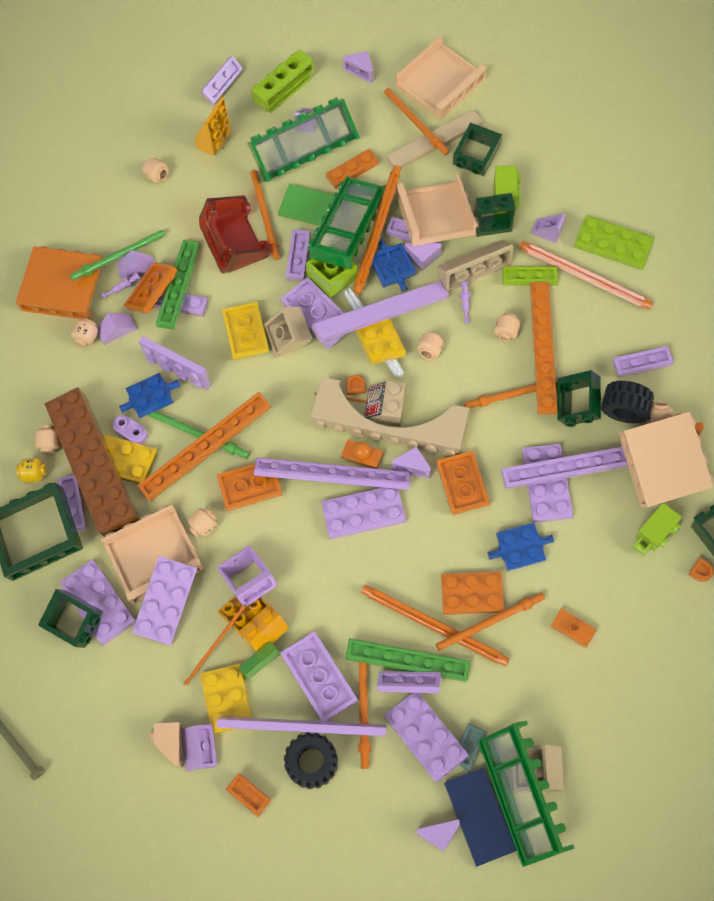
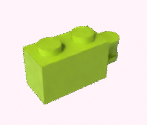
M663 502L635 536L638 540L633 545V548L643 556L649 549H652L654 552L658 547L662 549L669 541L667 536L670 533L675 534L681 527L679 522L682 516Z

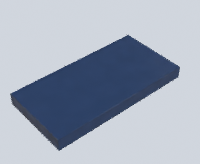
M484 767L444 783L476 867L517 851Z

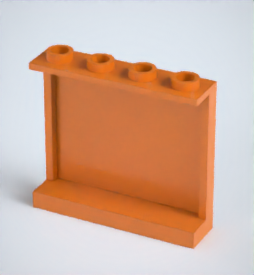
M33 246L16 304L21 311L90 320L92 314L89 307L101 268L93 271V274L87 277L83 276L74 281L71 280L69 275L80 270L82 266L90 265L103 257L95 253L85 254L80 251L71 252L64 249L56 250L45 246Z

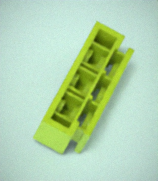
M298 49L287 60L279 64L275 70L267 74L263 80L253 86L251 89L252 100L266 112L272 113L312 79L310 75L315 71L314 60Z

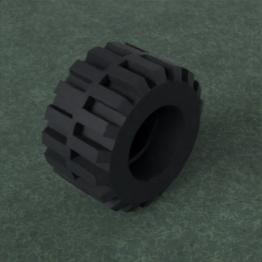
M613 381L607 384L601 410L608 417L620 422L633 424L646 422L650 417L654 393L648 387L636 382Z
M306 732V735L300 734L297 736V739L290 741V746H287L285 750L284 766L287 774L295 784L302 788L318 789L324 784L327 785L329 780L335 776L334 773L338 768V756L333 744L327 737L321 736L319 733L311 734ZM308 749L319 750L324 758L322 767L313 773H306L299 766L301 754Z

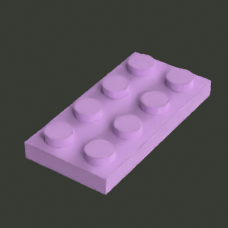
M309 277L280 298L285 307H301L309 331L316 338L317 336L312 329L313 324L344 314ZM347 334L321 343L329 350Z
M144 336L141 337L139 340L142 348L141 351L149 363L160 365L164 371L175 373L178 378L183 381H190L198 389H209L211 382L205 368Z
M561 444L522 448L524 464L563 458ZM566 478L527 485L533 523L573 518Z
M379 488L321 501L330 540L406 523L398 489Z
M162 556L158 557L132 632L133 634L171 645L197 568Z
M93 559L60 581L64 590L103 611L101 621L93 632L102 646L136 623ZM76 607L82 617L85 618L87 612Z
M315 631L280 652L321 721L330 720L358 702L355 694Z
M412 693L384 715V718L435 783L439 782L469 758L468 753L419 693Z

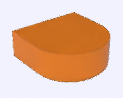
M352 375L347 379V395L366 393L363 377Z
M700 557L688 575L697 581L706 582L713 576L714 569L709 562Z

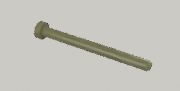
M0 720V734L30 770L32 780L39 779L45 773L42 766L38 767Z

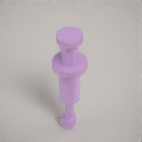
M137 272L129 279L125 276V280L113 286L112 290L107 293L103 292L101 296L106 298L113 292L117 293L128 286L131 288V283L136 280L140 281L141 278Z
M461 282L462 293L459 294V297L462 298V311L465 316L464 323L468 324L470 323L468 311L471 293L467 291L469 282Z

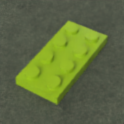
M586 215L574 243V248L643 270L655 237Z

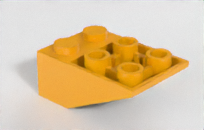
M223 97L218 101L194 138L197 149L214 156L218 150H221L226 137L228 138L231 134L227 107Z
M234 596L217 612L229 624L235 614L239 612L242 604ZM261 597L248 605L231 626L255 652L268 642H275L289 629L282 617Z

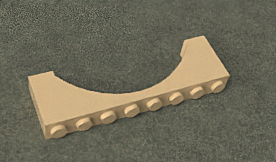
M322 377L310 418L311 424L319 429L329 428L338 433L348 432L356 437L366 436L375 441L385 440L393 445L403 444L412 449L415 447L422 448L430 453L440 452L450 457L460 454L470 408L451 404L450 409L425 424L406 428L388 427L370 421L358 413L342 393L340 380Z

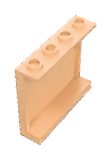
M441 35L438 39L433 40L428 48L422 50L418 57L411 60L403 70L397 73L396 88L435 117L442 120L486 79L487 68L482 64L478 68L474 67L443 44V36Z
M455 173V182L405 190L403 182L397 183L396 198L412 246L475 235L478 219L473 215V205L469 204L468 192L464 191V181L460 180L458 173Z
M690 412L618 433L641 508L650 507L713 487V477L708 472L707 458L702 452L700 446L701 438L696 433L695 419Z
M173 505L163 506L158 512L147 514L139 521L128 523L123 526V529L117 532H110L105 535V538L100 539L125 589L128 601L132 605L144 600L159 556L197 568L196 574L204 570Z

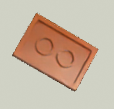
M153 262L124 303V306L129 310L148 314L153 310L154 304L159 297L164 294L165 288L174 279V275L178 270L171 265Z
M473 451L436 460V466L452 516L490 506Z
M255 463L216 474L227 512L282 496L278 478L255 476Z
M501 572L441 574L443 615L499 613L504 610Z

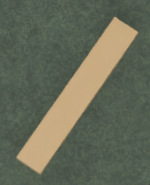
M472 110L432 131V133L438 136L445 146L462 137L470 122L482 126L483 121L475 110ZM423 136L386 155V159L392 167L397 165L403 168L437 149L430 144V140L426 136Z

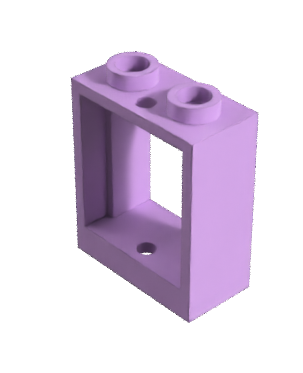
M250 545L216 567L239 602L246 607L278 586L270 571ZM252 563H255L262 573L237 589L230 578Z

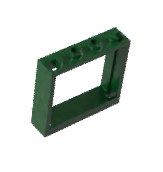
M56 482L48 483L37 491H30L26 496L13 499L9 504L0 507V520L54 496L68 540L12 565L0 528V565L4 577L11 581H15L83 549L64 489Z

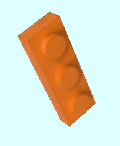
M367 149L327 172L326 178L337 189L347 175H349V178H356L379 165V160L370 149Z

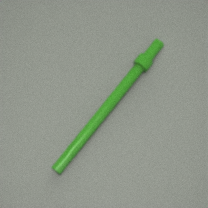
M160 230L90 265L82 266L80 270L69 276L72 281L83 276L87 277L93 274V271L125 256L131 250L135 251L164 237L165 233L163 230Z
M157 411L148 414V416L195 437L199 438L205 433ZM226 442L220 447L229 454H236L245 459H248L250 452L239 448L233 442Z

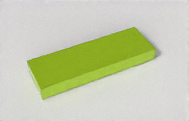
M503 266L502 269L503 285L530 286V282H549V286L558 285L557 267Z

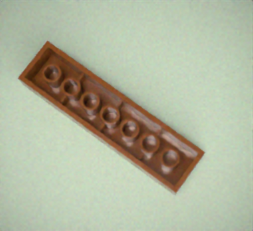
M77 387L44 403L98 532L105 538L106 534L117 532L123 529V526L139 521L138 513L116 468L110 450L105 443L103 433L89 401L82 390Z

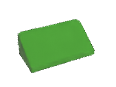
M268 642L238 668L245 678L250 680L280 654L277 648L271 642Z

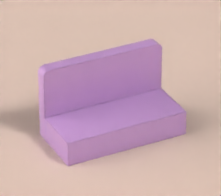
M197 725L182 729L186 771L217 767L213 725Z

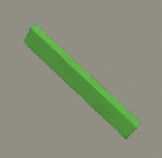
M182 241L174 265L178 271L174 275V279L168 284L156 321V327L175 330L201 247L200 242Z
M350 638L345 660L408 672H441V678L467 682L470 665L469 660Z

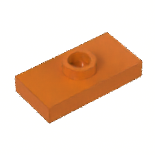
M562 608L551 624L552 628L587 648L597 631L594 627Z
M240 773L236 775L225 789L257 817L262 814L272 801Z

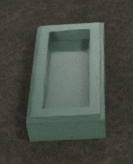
M468 723L459 742L469 755V758L462 762L459 767L468 771L471 770L480 750L478 739H482L487 735L486 731Z

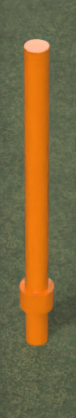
M386 88L384 93L430 140V144L446 156L449 150L442 144V140L435 136L389 88Z
M252 170L250 174L268 237L267 244L269 249H271L273 259L277 260L280 258L278 240L274 236L257 171Z
M558 378L555 379L556 386L558 385ZM536 384L490 396H478V399L464 402V407H485L489 403L536 392Z
M540 592L530 598L525 597L519 600L518 604L436 643L437 649L441 651L522 610L527 611L531 609L532 605L545 600L544 594Z
M359 662L360 723H368L367 664ZM360 735L358 752H360L361 769H369L371 743L369 742L368 735Z

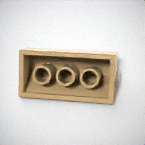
M504 240L492 242L488 246L481 249L477 248L469 254L460 255L449 262H442L437 266L436 276L446 291L449 292L461 287V282L471 283L502 270L503 266H511L514 247Z

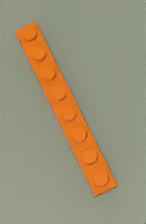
M530 282L537 415H557L549 282Z
M260 392L256 393L137 486L149 501L153 500L272 407Z

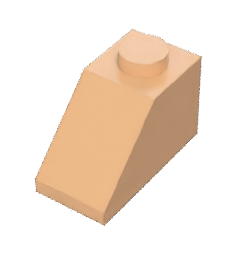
M179 722L154 723V729L151 730L150 734L151 742H154V746L176 767L182 768V724Z

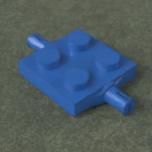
M381 238V241L379 239L378 245L380 250L375 253L371 265L382 287L398 283L402 292H404V289L405 291L408 290L404 280L415 276L416 270L403 244L387 246L383 238Z
M160 373L125 388L129 395V402L119 405L120 410L123 413L133 408L140 419L174 403L170 391L180 387L177 379L167 384L163 381Z
M535 523L526 524L497 532L498 550L487 552L489 560L501 557L507 572L545 562L546 557L543 545L554 543V538L552 534L540 537Z

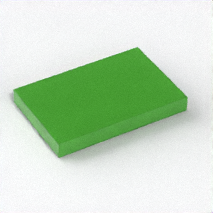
M289 184L279 208L278 216L320 226L323 215L326 216L328 205L333 203L334 195Z

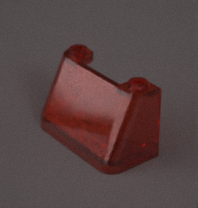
M245 195L207 198L199 216L200 229L222 274L231 273L266 259L272 251L270 244L266 240L258 242L247 219L251 212V205Z

